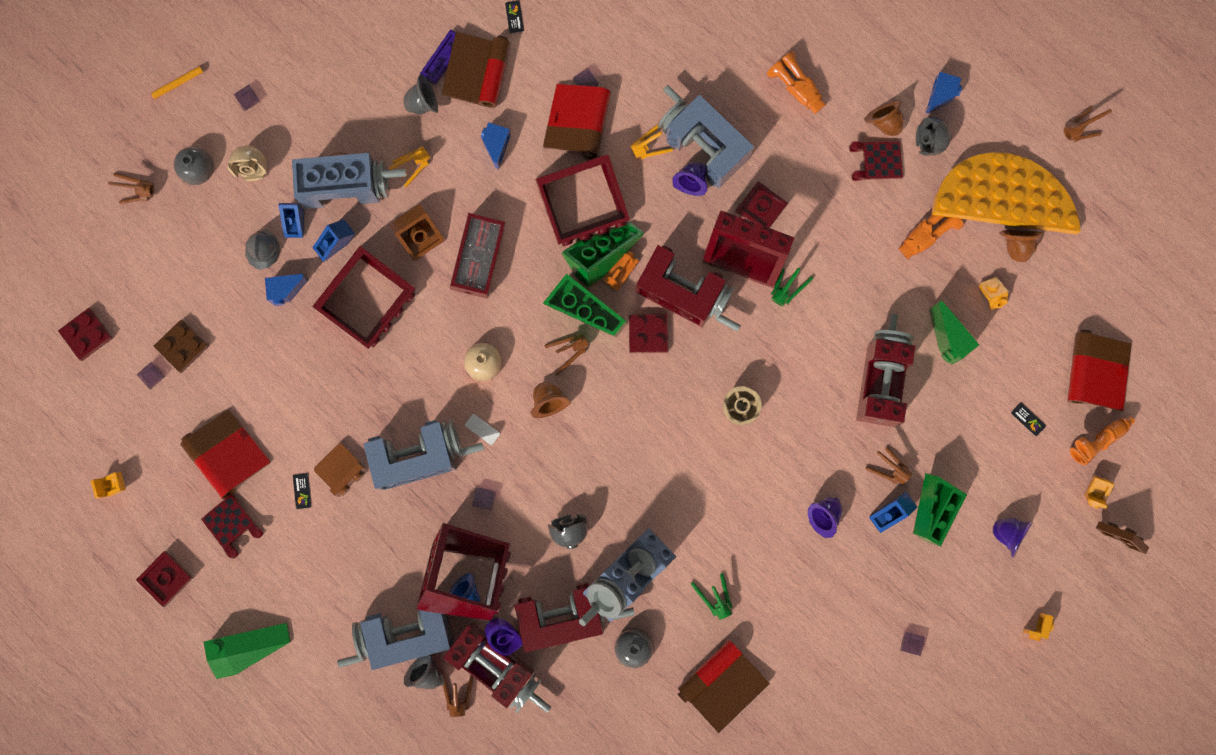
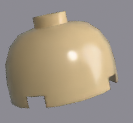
M254 146L238 147L230 155L228 170L237 178L238 175L243 176L246 181L261 180L267 172V160L265 155Z
M478 343L467 350L464 357V367L473 379L489 381L500 373L502 357L493 345Z
M745 386L735 387L724 397L723 413L733 424L748 425L755 421L760 414L762 408L761 398L756 391Z

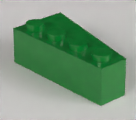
M565 274L542 303L614 337H617L628 323L568 274Z

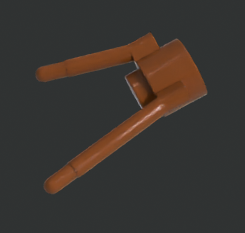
M1089 107L1074 120L1065 124L1066 127H1064L1063 131L1069 141L1077 142L1082 139L1100 136L1101 132L1082 135L1084 127L1111 113L1112 110L1109 109L1083 123L1078 122L1093 109V107Z
M113 173L115 177L132 181L136 184L108 182L109 185L135 188V194L140 196L120 200V204L148 201V197L152 198L154 194V185L147 180Z
M582 333L544 345L545 348L569 342V344L557 349L555 352L560 353L571 347L574 352L578 350L575 355L555 372L556 376L576 358L586 352L585 348L589 344Z
M888 447L885 450L898 465L880 451H877V455L894 468L891 473L893 477L870 467L865 468L867 471L888 479L896 485L898 482L902 485L906 484L912 476V472L908 470V467Z
M442 670L445 679L443 689L447 710H450L451 717L465 716V710L469 709V698L474 677L470 675L465 701L463 702V698H458L456 683H453V699H450L446 678Z

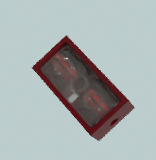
M468 213L450 290L487 299L505 222Z

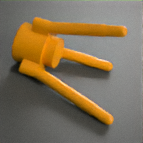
M659 123L630 145L636 159L641 157L643 160L647 157L673 151V148L646 153L649 150L647 144L662 135L660 131L646 139L659 129Z
M423 146L393 160L392 163L394 165L389 167V170H393L412 159L416 165L421 164L404 184V187H407L421 170L429 165L427 160L430 159V156Z

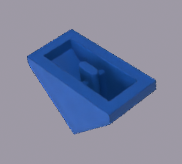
M279 203L284 238H303L305 210L298 203Z

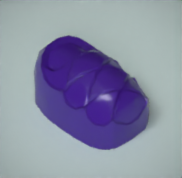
M494 618L486 624L485 634L488 644L497 653L507 656L523 645L520 635L508 621Z

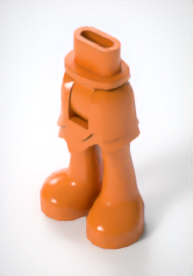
M791 51L781 61L779 60L766 74L770 78L779 77L787 85L786 90L802 105L807 106V110L811 109L816 114L826 106L821 99L823 96L811 78L807 77L796 62L797 56L795 52ZM785 67H787L799 81H794V79L791 77V75L788 73Z
M931 215L927 220L924 218L908 235L907 239L903 240V244L898 249L909 259L913 255L916 256L918 253L930 248L941 235L951 228L955 230L964 227V223L960 218L948 217L932 231V226L945 216Z
M1130 416L1127 419L1121 418L1112 422L1095 436L1096 439L1093 442L1083 437L1075 441V446L1069 450L1071 456L1077 463L1087 465L1101 450H1106L1112 443L1125 436L1130 427L1135 423V419Z

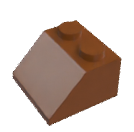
M420 204L389 224L413 261H416L445 241Z

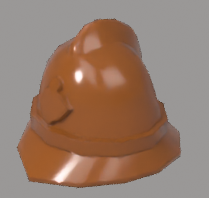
M898 100L877 107L864 118L865 122L872 123L888 136L900 134L905 122L900 109L902 102Z
M1003 230L999 232L1006 239L1007 251L1010 257L1017 262H1026L1037 250L1038 238L1044 233L1023 230Z
M542 382L534 388L533 398L535 406L530 413L534 418L548 417L564 410L571 402L567 397L563 396L562 391L556 385Z

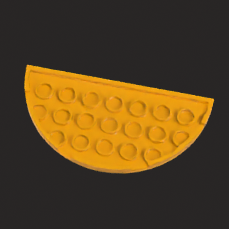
M1001 152L984 153L962 161L946 175L934 197L932 215L1076 235L1081 232L1075 205L1063 185L1039 164L1014 154Z

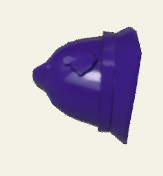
M700 162L686 164L672 178L673 187L689 195H705L708 191L705 181L706 165Z
M832 497L825 498L817 503H812L808 508L809 523L824 538H832L837 533V526L839 525L843 510L840 500Z
M1015 518L1000 519L994 523V536L998 541L1007 546L1012 558L1017 554L1032 522H1023Z

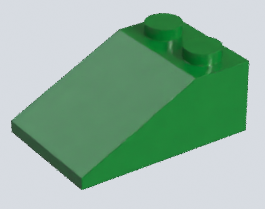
M942 300L929 309L939 351L947 363L951 365L957 363L979 346V343Z

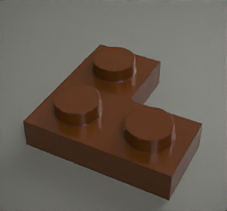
M1109 521L1107 523L1098 522L1096 529L1101 534L1121 541L1132 550L1147 554L1149 547L1144 543L1143 538L1137 536V532L1129 528H1125V530L1120 529L1118 525Z

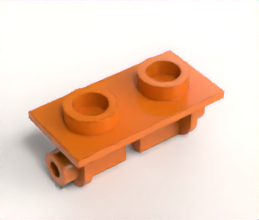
M628 251L611 268L602 281L618 291L639 260L634 258V254Z

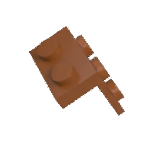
M338 444L314 467V472L331 488L329 491L338 497L344 496L351 489L350 486L354 482H358L363 478L364 472L367 470L343 444Z

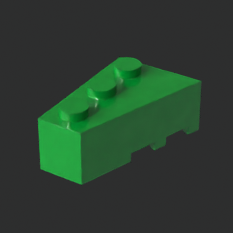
M925 473L913 534L928 543L941 547L967 494L944 479Z

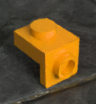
M997 276L979 284V289L989 301L990 310L1001 308L1008 303V290Z
M115 472L106 477L91 480L96 499L111 497L126 490L122 472Z
M1094 475L1084 494L1088 504L1094 508L1101 507L1106 509L1108 506L1106 500L1114 487V483Z
M1039 613L1035 632L1024 629L1023 633L1029 634V639L1039 642L1041 638L1048 640L1049 634L1054 628V616Z

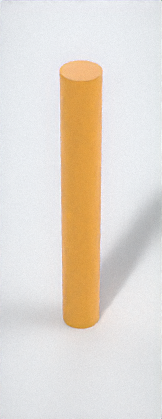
M200 66L153 91L151 93L154 99L159 98L202 74L203 70Z

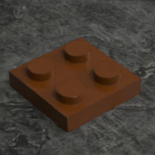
M183 320L178 321L154 345L158 352L179 373L185 371L209 347Z

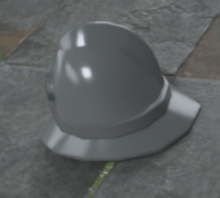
M419 74L417 83L404 96V107L406 111L417 115L425 114L429 111L438 113V104L433 88L427 78Z
M263 230L249 236L245 244V256L249 264L258 270L272 266L277 261L280 252L279 243L275 235L268 230Z
M430 655L416 659L404 676V685L407 687L429 690L445 684L442 670L436 665V662Z

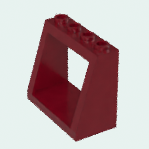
M608 154L535 179L558 245H570L573 243V239L580 237V240L591 237L590 233L597 231L598 234L609 231L608 227L615 225L618 228L627 225L626 221L630 220ZM601 165L618 215L562 234L544 184Z
M720 210L702 262L773 288L789 255L795 237Z
M359 246L312 307L369 349L370 347L374 348L380 341L378 336L382 331L386 333L391 327L390 321L394 316L398 318L404 310L402 308L403 304L406 301L409 303L413 299L415 288L363 247ZM360 258L403 290L367 337H364L323 306Z
M442 523L432 543L416 609L425 612L491 620L494 614H498L501 607V602L498 601L499 596L501 597L504 591L502 581L506 578L508 568H505L511 556L509 551L510 543ZM444 552L495 558L485 604L435 589Z

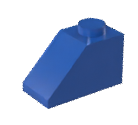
M939 72L935 78L925 113L929 114L947 105L956 96H959L962 90V85H960L961 78Z
M488 122L487 127H484L482 130L481 138L495 168L499 169L511 133L508 128Z
M344 219L328 224L312 248L323 262L327 261L347 246L355 233Z
M304 274L265 278L267 301L274 306L285 305V302H291L308 282V278Z
M904 492L872 514L869 519L878 531L882 533L907 518L918 507L908 493Z

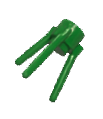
M800 268L796 269L784 288L780 287L778 289L785 269H782L771 292V295H773L771 300L782 307L785 304L789 305L791 300L814 278L811 276L789 296L790 292L788 289L800 272Z
M723 573L720 574L725 596L724 600H721L716 587L712 586L717 603L714 604L715 608L696 584L691 582V586L709 607L713 616L717 615L718 619L721 620L733 614L731 610L733 606L729 598Z

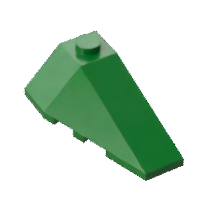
M628 223L627 225L611 229L608 234L599 236V234L595 235L593 239L583 242V240L578 241L564 250L562 255L576 278L587 287H590L611 270L623 255L644 235V232L632 223Z
M288 623L212 639L203 643L207 663L216 679L239 674L246 668L289 644L291 640Z

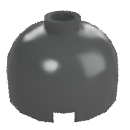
M924 118L922 120L924 121L923 124L917 127L916 146L920 145L921 151L919 153L924 156L939 155L948 148L951 142L950 128L941 119Z
M194 146L186 147L175 156L174 170L177 176L190 185H200L209 179L208 177L211 172L213 173L214 163L211 156L203 149Z
M577 514V518L565 515L552 520V525L548 524L549 533L553 541L567 549L578 547V544L583 542L587 536L588 524L585 515Z
M636 628L626 629L620 633L614 647L615 655L619 662L629 668H639L647 664L652 657L654 649L649 635L643 630Z

